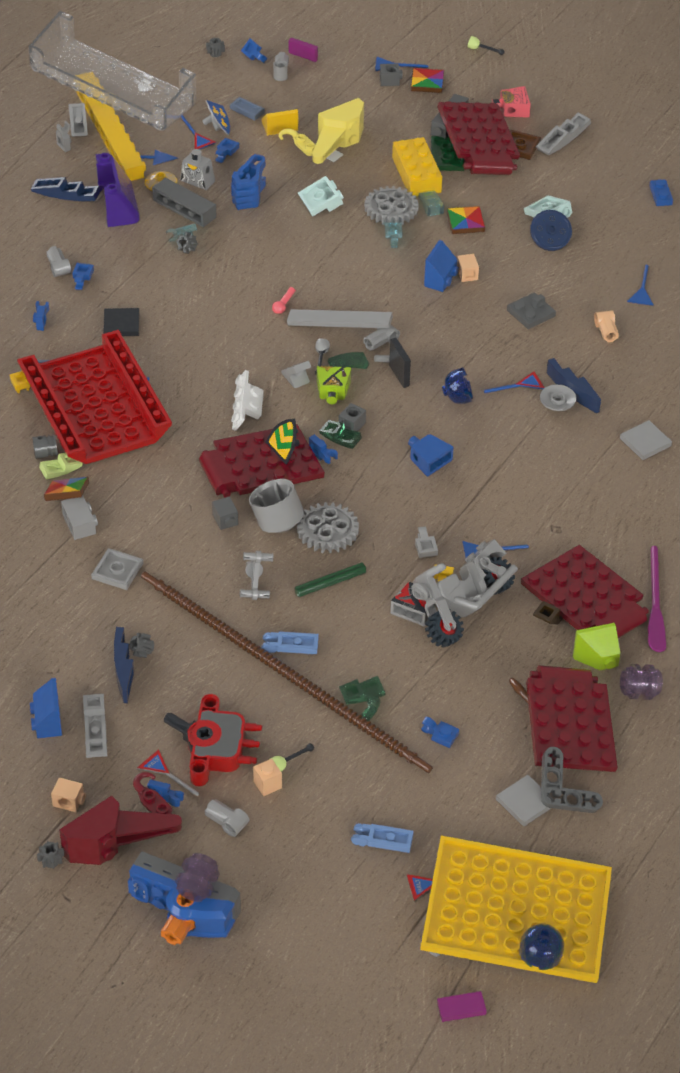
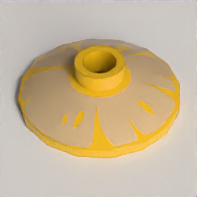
M157 171L145 178V186L153 192L152 187L164 178L177 183V178L170 172Z

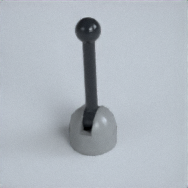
M318 339L316 341L315 349L319 353L318 366L322 365L323 354L327 353L330 347V342L326 339Z

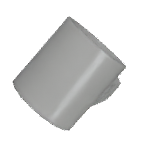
M279 52L273 63L274 79L277 81H284L288 78L289 56L285 52Z
M56 246L50 247L46 253L53 276L70 274L71 266L68 258L65 259L60 248Z
M390 325V328H377L376 331L363 338V343L371 351L386 342L390 343L392 338L398 339L400 331Z
M212 799L205 810V816L220 824L223 830L232 837L237 836L250 821L248 815L239 808L233 810L217 799Z

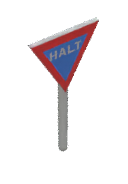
M159 749L137 767L139 770L165 774L194 795H199V792L168 771Z
M407 874L415 902L431 890L433 879Z

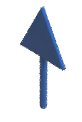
M155 150L154 156L140 155L141 158L154 159L153 165L178 159V157Z

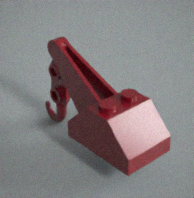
M142 772L136 775L133 780V787L138 793L141 804L150 813L120 810V803L111 795L59 829L64 857L70 863L101 865L106 861H110L118 854L119 846L179 832L182 829V818L177 814H172V807L158 792L146 788L140 783L145 777L155 779L156 776L154 774Z

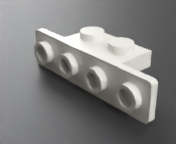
M247 370L242 375L239 374L235 381L237 386L234 392V414L231 422H233L232 430L234 431L244 422L245 414L258 420L262 413L264 390L248 383L249 371Z

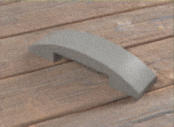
M104 694L83 695L86 758L107 756Z

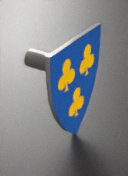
M206 100L211 114L202 120L204 125L212 122L216 131L222 129L229 135L230 123L223 105Z

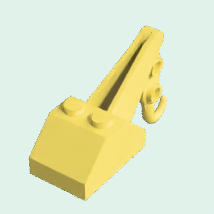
M357 98L318 113V141L316 145L306 135L299 134L293 129L280 131L279 138L283 140V135H291L294 144L307 156H312L314 163L320 164L338 147L346 148L359 143L364 128V102Z

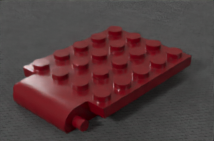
M450 101L438 103L437 108L458 158H465L466 163L463 165L464 169H469L471 174L511 175L513 170H517V164H513L512 159L518 160L520 153L498 104L480 102L457 103Z
M296 424L298 429L296 439L299 440L300 444L298 447H295L288 464H285L266 443L273 429L214 440L213 445L216 450H204L199 457V462L216 495L223 494L224 498L229 497L230 493L237 491L239 495L252 493L260 485L276 479H287L293 484L324 478L325 472L298 424Z
M580 544L521 578V585L542 602L545 601L559 608L560 616L577 630L615 623L617 636L620 638L647 621L646 614L649 613L647 607L642 608L637 604L643 600V594Z
M538 665L536 671H530V677H528L526 685L535 766H542V756L548 748L557 747L563 753V768L616 772L618 766L607 684L598 683V676H592L590 669ZM551 753L548 757L552 758V764L550 765V767H553V762L556 760V757H554L553 753Z

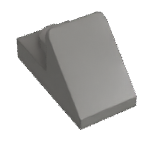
M85 103L68 104L72 137L88 136Z
M308 360L283 369L281 373L294 388H298L310 382L306 369L311 368Z

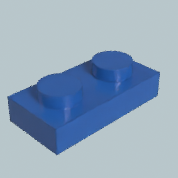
M666 179L650 180L649 186L656 206L673 205V198Z

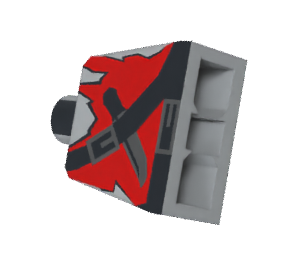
M408 582L391 600V614L425 626L428 619L425 611L426 601L413 596L411 589L413 583Z

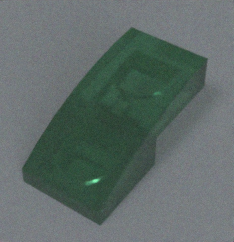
M363 352L344 353L328 358V363L331 367L367 369L370 364Z
M328 420L319 430V433L330 441L351 449L362 439L361 432L345 429L344 423Z
M378 675L361 683L356 679L339 686L346 704L366 702L386 695Z

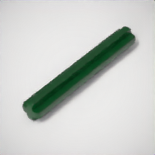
M361 562L295 586V594L297 597H302L366 573V566Z

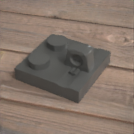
M535 292L507 305V311L527 329L556 316V311L545 302V297L542 294L538 296Z

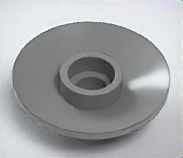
M550 385L541 391L540 401L550 410L565 411L574 406L576 394L567 386Z

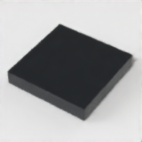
M139 308L104 309L103 333L119 330L122 336H139Z
M392 338L390 339L389 366L402 387L406 388L410 385L411 359L398 339Z

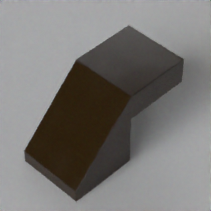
M545 601L533 613V616L549 624L558 625L563 619L560 616V609Z

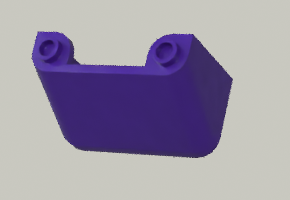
M96 154L98 186L101 191L102 188L104 189L107 227L137 223L140 217L131 180L111 154Z

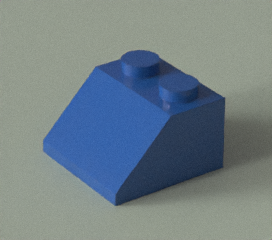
M441 240L437 242L425 260L424 286L444 292L446 287L450 286L453 276L457 275L459 267L457 266V258Z
M56 678L50 679L33 693V702H30L31 715L35 714V718H31L32 731L36 730L37 739L62 736Z

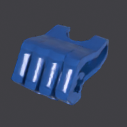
M252 155L232 175L231 195L232 202L237 210L259 206L260 193L266 185V177L262 176L266 160L262 155Z

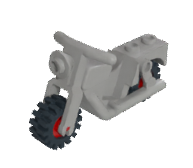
M495 539L488 543L483 541L476 547L477 552L475 554L473 552L465 558L466 563L459 571L463 581L459 580L456 574H452L436 583L432 576L446 569L444 563L428 569L413 580L411 587L413 596L426 601L425 611L428 621L425 625L428 627L425 628V632L429 631L427 637H432L431 642H436V646L448 647L459 641V638L463 636L461 632L464 631V628L461 627L464 625L463 621L459 622V619L479 610L493 595L500 594L513 585V579H515L513 574L518 568L516 565L506 564L508 560H502V557L507 553Z

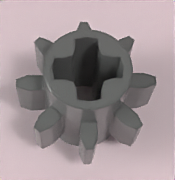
M211 38L210 43H206L207 54L210 53L212 57L221 56L222 52H225L224 41H221L219 38Z
M185 232V235L180 234L176 241L179 246L178 250L189 254L190 251L195 252V248L198 245L196 236L191 235L189 232Z
M137 633V636L131 638L129 647L134 651L133 656L147 658V655L153 652L154 641L150 640L151 635Z
M47 841L43 846H39L37 859L39 862L42 861L43 868L54 869L58 864L63 863L64 849H59L58 842Z

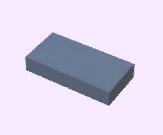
M241 97L230 104L231 110L254 121L265 113V108Z

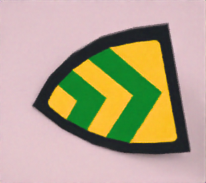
M295 418L286 419L277 424L266 440L269 447L285 464H288L295 447H298L300 444L299 440L296 439L298 429L296 428Z

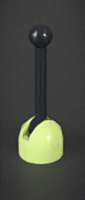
M471 36L469 39L468 48L470 49L482 47L498 52L499 55L505 53L503 49L499 50L480 44L479 39Z
M309 743L306 748L286 758L274 756L270 759H273L282 772L286 768L287 761L307 751H313L314 745Z

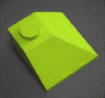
M615 623L577 630L573 651L574 660L597 670L618 667L620 648Z

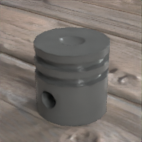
M52 434V436L48 435V437L46 435L32 437L35 458L49 457V455L53 456V454L58 456L55 434Z

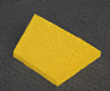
M298 109L266 114L261 121L267 136L279 134L284 129L298 131Z

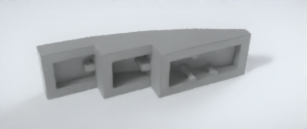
M578 112L571 120L567 119L560 127L556 125L536 146V149L547 155L553 154L581 134L591 124V119Z

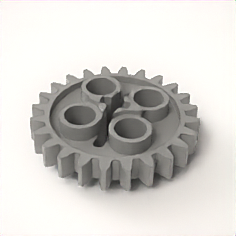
M386 186V189L379 187V191L374 189V193L369 192V196H366L365 200L367 216H371V220L376 219V223L382 221V225L388 223V226L391 223L397 226L399 222L402 225L404 221L410 222V219H414V215H417L419 206L416 195L412 196V192L407 193V189L401 190V187L395 189V186H392V188Z
M326 502L324 506L317 503V508L310 506V511L304 510L303 517L297 523L298 538L302 539L303 544L307 543V548L314 546V551L320 548L322 553H324L325 549L329 553H332V549L339 552L340 547L346 549V544L352 546V541H356V536L359 533V522H357V516H354L353 511L348 512V507L342 509V504L335 507L334 502H332L331 506H328Z

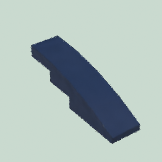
M65 177L36 179L31 187V191L34 193L72 201H96L101 192L99 186L84 187L82 181L67 182Z
M555 358L549 359L547 374L555 384L569 387L576 394V401L595 413H599L601 398L585 377L577 378L569 367L562 369Z
M116 627L114 639L115 673L123 703L128 704L134 676V661L129 659V643H125L124 627Z

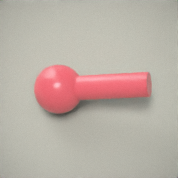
M293 287L288 289L280 301H276L272 305L274 313L281 314L285 312V305L296 292Z

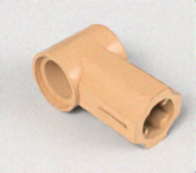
M614 311L595 312L594 322L596 328H600L604 340L614 342L619 336L615 325Z

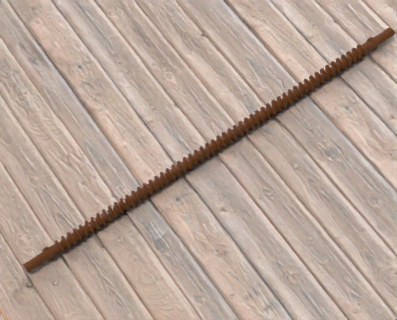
M146 571L142 573L141 578L153 585L156 591L163 592L164 596H167L172 602L183 607L184 610H188V613H192L201 622H204L206 625L209 624V627H213V630H217L218 633L226 636V639H230L231 642H234L240 648L243 647V650H247L248 654L251 653L253 657L256 656V659H260V662L269 665V668H273L278 674H282V677H286L291 683H295V686H299L300 689H304V692L313 695V698L322 701V704H326V707H330L332 711L335 710L336 714L339 713L341 717L344 716L345 720L349 719V723L353 722L354 726L358 725V729H362L363 732L367 731V735L376 738V741H380L382 745L385 744L386 748L390 747V751L394 750L395 754L399 753V757H405L408 763L415 764L427 773L432 771L433 766L419 758L416 752L409 751L407 746L403 747V743L394 740V737H389L390 735L388 733L385 734L384 730L380 731V728H376L375 724L371 725V722L367 721L366 718L362 719V716L358 715L357 712H353V709L344 706V703H340L338 699L335 700V697H331L329 693L326 694V691H322L321 687L317 688V685H313L312 681L308 682V679H304L303 675H300L298 672L295 673V670H291L290 666L286 667V664H282L281 660L278 661L276 657L273 658L272 654L269 655V652L260 649V646H256L251 640H247V637H243L234 628L230 629V626H226L225 622L222 623L220 619L218 620L217 617H213V614H209L208 611H205L204 608H201L200 605L192 602V600H188V597H184L175 588L164 584L163 580L156 579Z

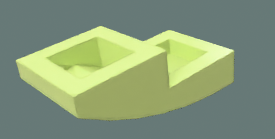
M66 453L58 454L57 460L40 462L39 468L45 479H52L82 467L83 463L69 458Z

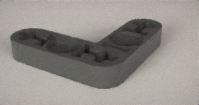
M550 747L544 752L542 756L541 801L543 805L554 809L586 813L597 812L603 805L601 795L592 791L562 788L563 753L557 747ZM551 753H553L554 757H556V760L553 762V767H550V765L552 764V758L548 757ZM552 772L556 774L557 781L550 782L547 778V773ZM550 793L556 798L553 802L547 797ZM568 795H574L576 797V805H571L568 803ZM591 798L597 803L594 807L590 802H584L581 806L582 801H589Z

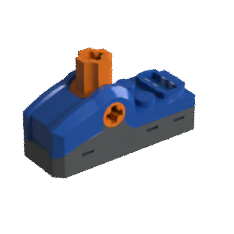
M141 851L129 870L128 889L131 896L141 902L153 904L158 909L169 911L167 922L161 930V936L170 944H181L187 936L204 938L227 937L241 913V896L236 888Z

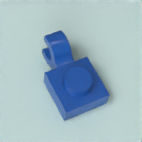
M249 38L241 51L251 60H254L255 57L263 63L267 60V57L260 53L262 47Z
M227 138L222 140L217 145L215 154L218 157L215 161L222 163L226 155L232 156L239 149V142Z
M76 264L73 271L74 282H76L75 289L82 290L84 280L90 281L94 265Z
M37 301L35 304L37 312H34L33 323H36L37 330L44 331L47 320L46 315L49 311V302H46L44 306H40L39 301Z
M315 434L309 437V446L320 461L324 459L325 463L330 464V457L338 459V452L334 449H327L324 440L318 438Z
M425 717L422 722L424 725L421 730L431 734L432 741L448 748L452 746L459 734L458 728L443 721L437 725L432 718Z
M150 779L147 788L158 792L170 805L180 807V801L184 800V792L170 790L171 784Z

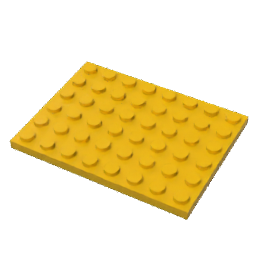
M441 835L420 950L597 983L612 867Z

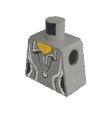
M192 150L182 162L180 181L207 190L215 182L211 160L203 157L201 150Z

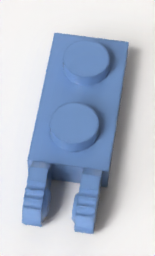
M266 632L263 635L264 642L261 649L269 653L277 651L317 654L319 634Z
M358 823L354 826L353 830L357 833L351 838L354 845H367L410 853L414 833L412 830L376 824Z

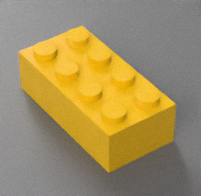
M425 138L393 142L392 158L407 192H412V196L441 193L442 175Z

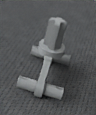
M256 551L255 553L243 552V560H250L246 562L245 571L251 578V590L240 589V598L247 597L252 600H257V598L269 599V590H258V579L263 573L261 561L273 562V553H261V551Z

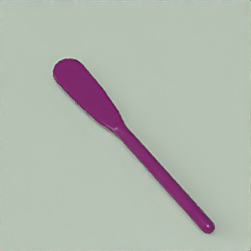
M652 546L650 549L652 608L648 624V645L656 652H664L666 650V633L663 615L660 610L658 547Z

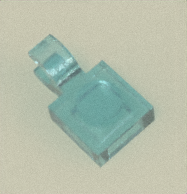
M194 223L176 229H168L166 233L171 232L174 235L168 241L173 242L177 240L180 234L185 235V232L193 235L197 227Z
M385 223V238H391V248H398V238H402V223Z

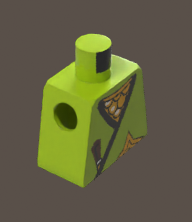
M317 366L319 398L326 399L328 404H335L337 400H344L351 383V367Z

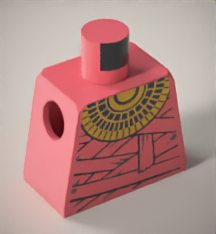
M525 86L502 90L500 99H492V103L499 105L505 117H529L530 101Z

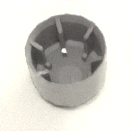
M287 479L268 481L256 488L249 497V503L262 531L268 533L286 532L292 529L304 515V509L295 486Z

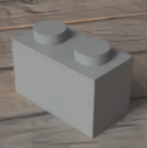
M83 495L81 498L61 501L62 515L74 540L96 534L95 526L98 525L96 515L91 514V505L89 501H85Z

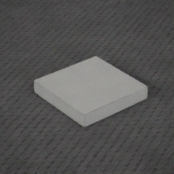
M649 420L620 434V439L642 460L672 446V441Z
M108 548L91 574L93 580L127 590L144 564L143 559Z
M526 775L496 795V800L523 826H526L551 809L543 805L541 801V786L529 775ZM550 795L547 796L551 799L552 802L554 801V799Z

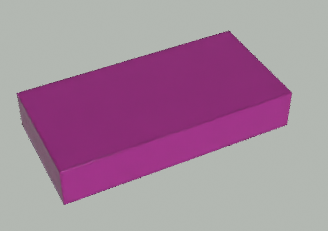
M292 37L289 39V53L313 62L318 60V46Z
M481 991L437 998L442 1022L486 1015L487 1010Z

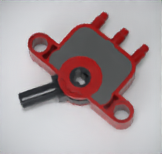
M207 694L202 697L197 722L194 720L190 724L173 713L165 715L164 723L183 733V740L188 742V749L191 753L189 765L190 782L194 786L206 785L209 780L210 771L233 772L240 767V764H257L256 757L243 756L242 754L243 747L258 748L260 746L259 741L245 739V731H262V725L245 723V719L240 713L220 711V701L215 694Z

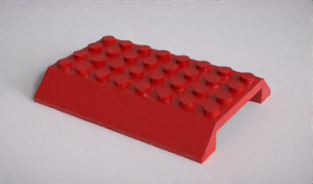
M119 330L102 334L101 346L39 363L34 354L17 359L23 374L69 458L89 464L156 443L172 426L171 419Z

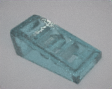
M435 191L419 193V198L427 216L444 214V204Z

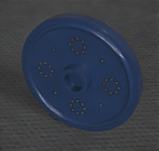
M544 210L538 213L532 220L530 234L538 247L547 251H556L565 247L570 241L572 227L568 218L561 212Z

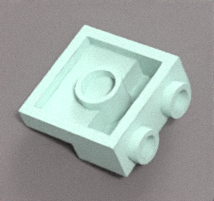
M327 176L298 192L312 216L326 208L329 212L343 204L342 199L344 198L340 190L336 191L337 186L334 181H329Z
M549 195L524 208L525 215L532 216L533 218L544 210L559 211L567 218L572 214L570 201Z

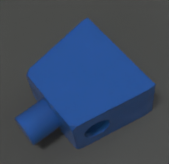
M428 434L421 440L416 436H412L408 441V445L411 446V460L427 477L453 460L454 447L431 434Z

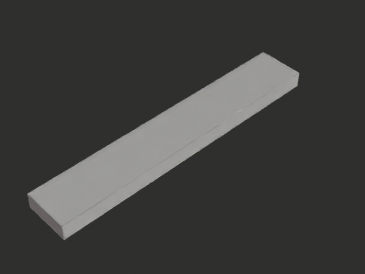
M291 309L287 318V325L390 328L393 314L392 312Z

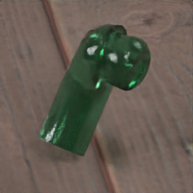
M370 695L367 698L368 707L361 714L362 718H366L367 721H370L376 714L381 704L380 698L374 695Z

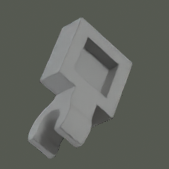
M64 121L65 125L63 128L60 124L56 126L57 145L64 152L71 150V138L67 134L70 130V124Z
M426 526L418 527L419 534H417L418 538L415 539V545L419 558L438 556V548L434 536L428 537Z

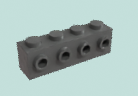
M164 178L152 187L153 201L202 227H205L217 217L215 203L167 178Z

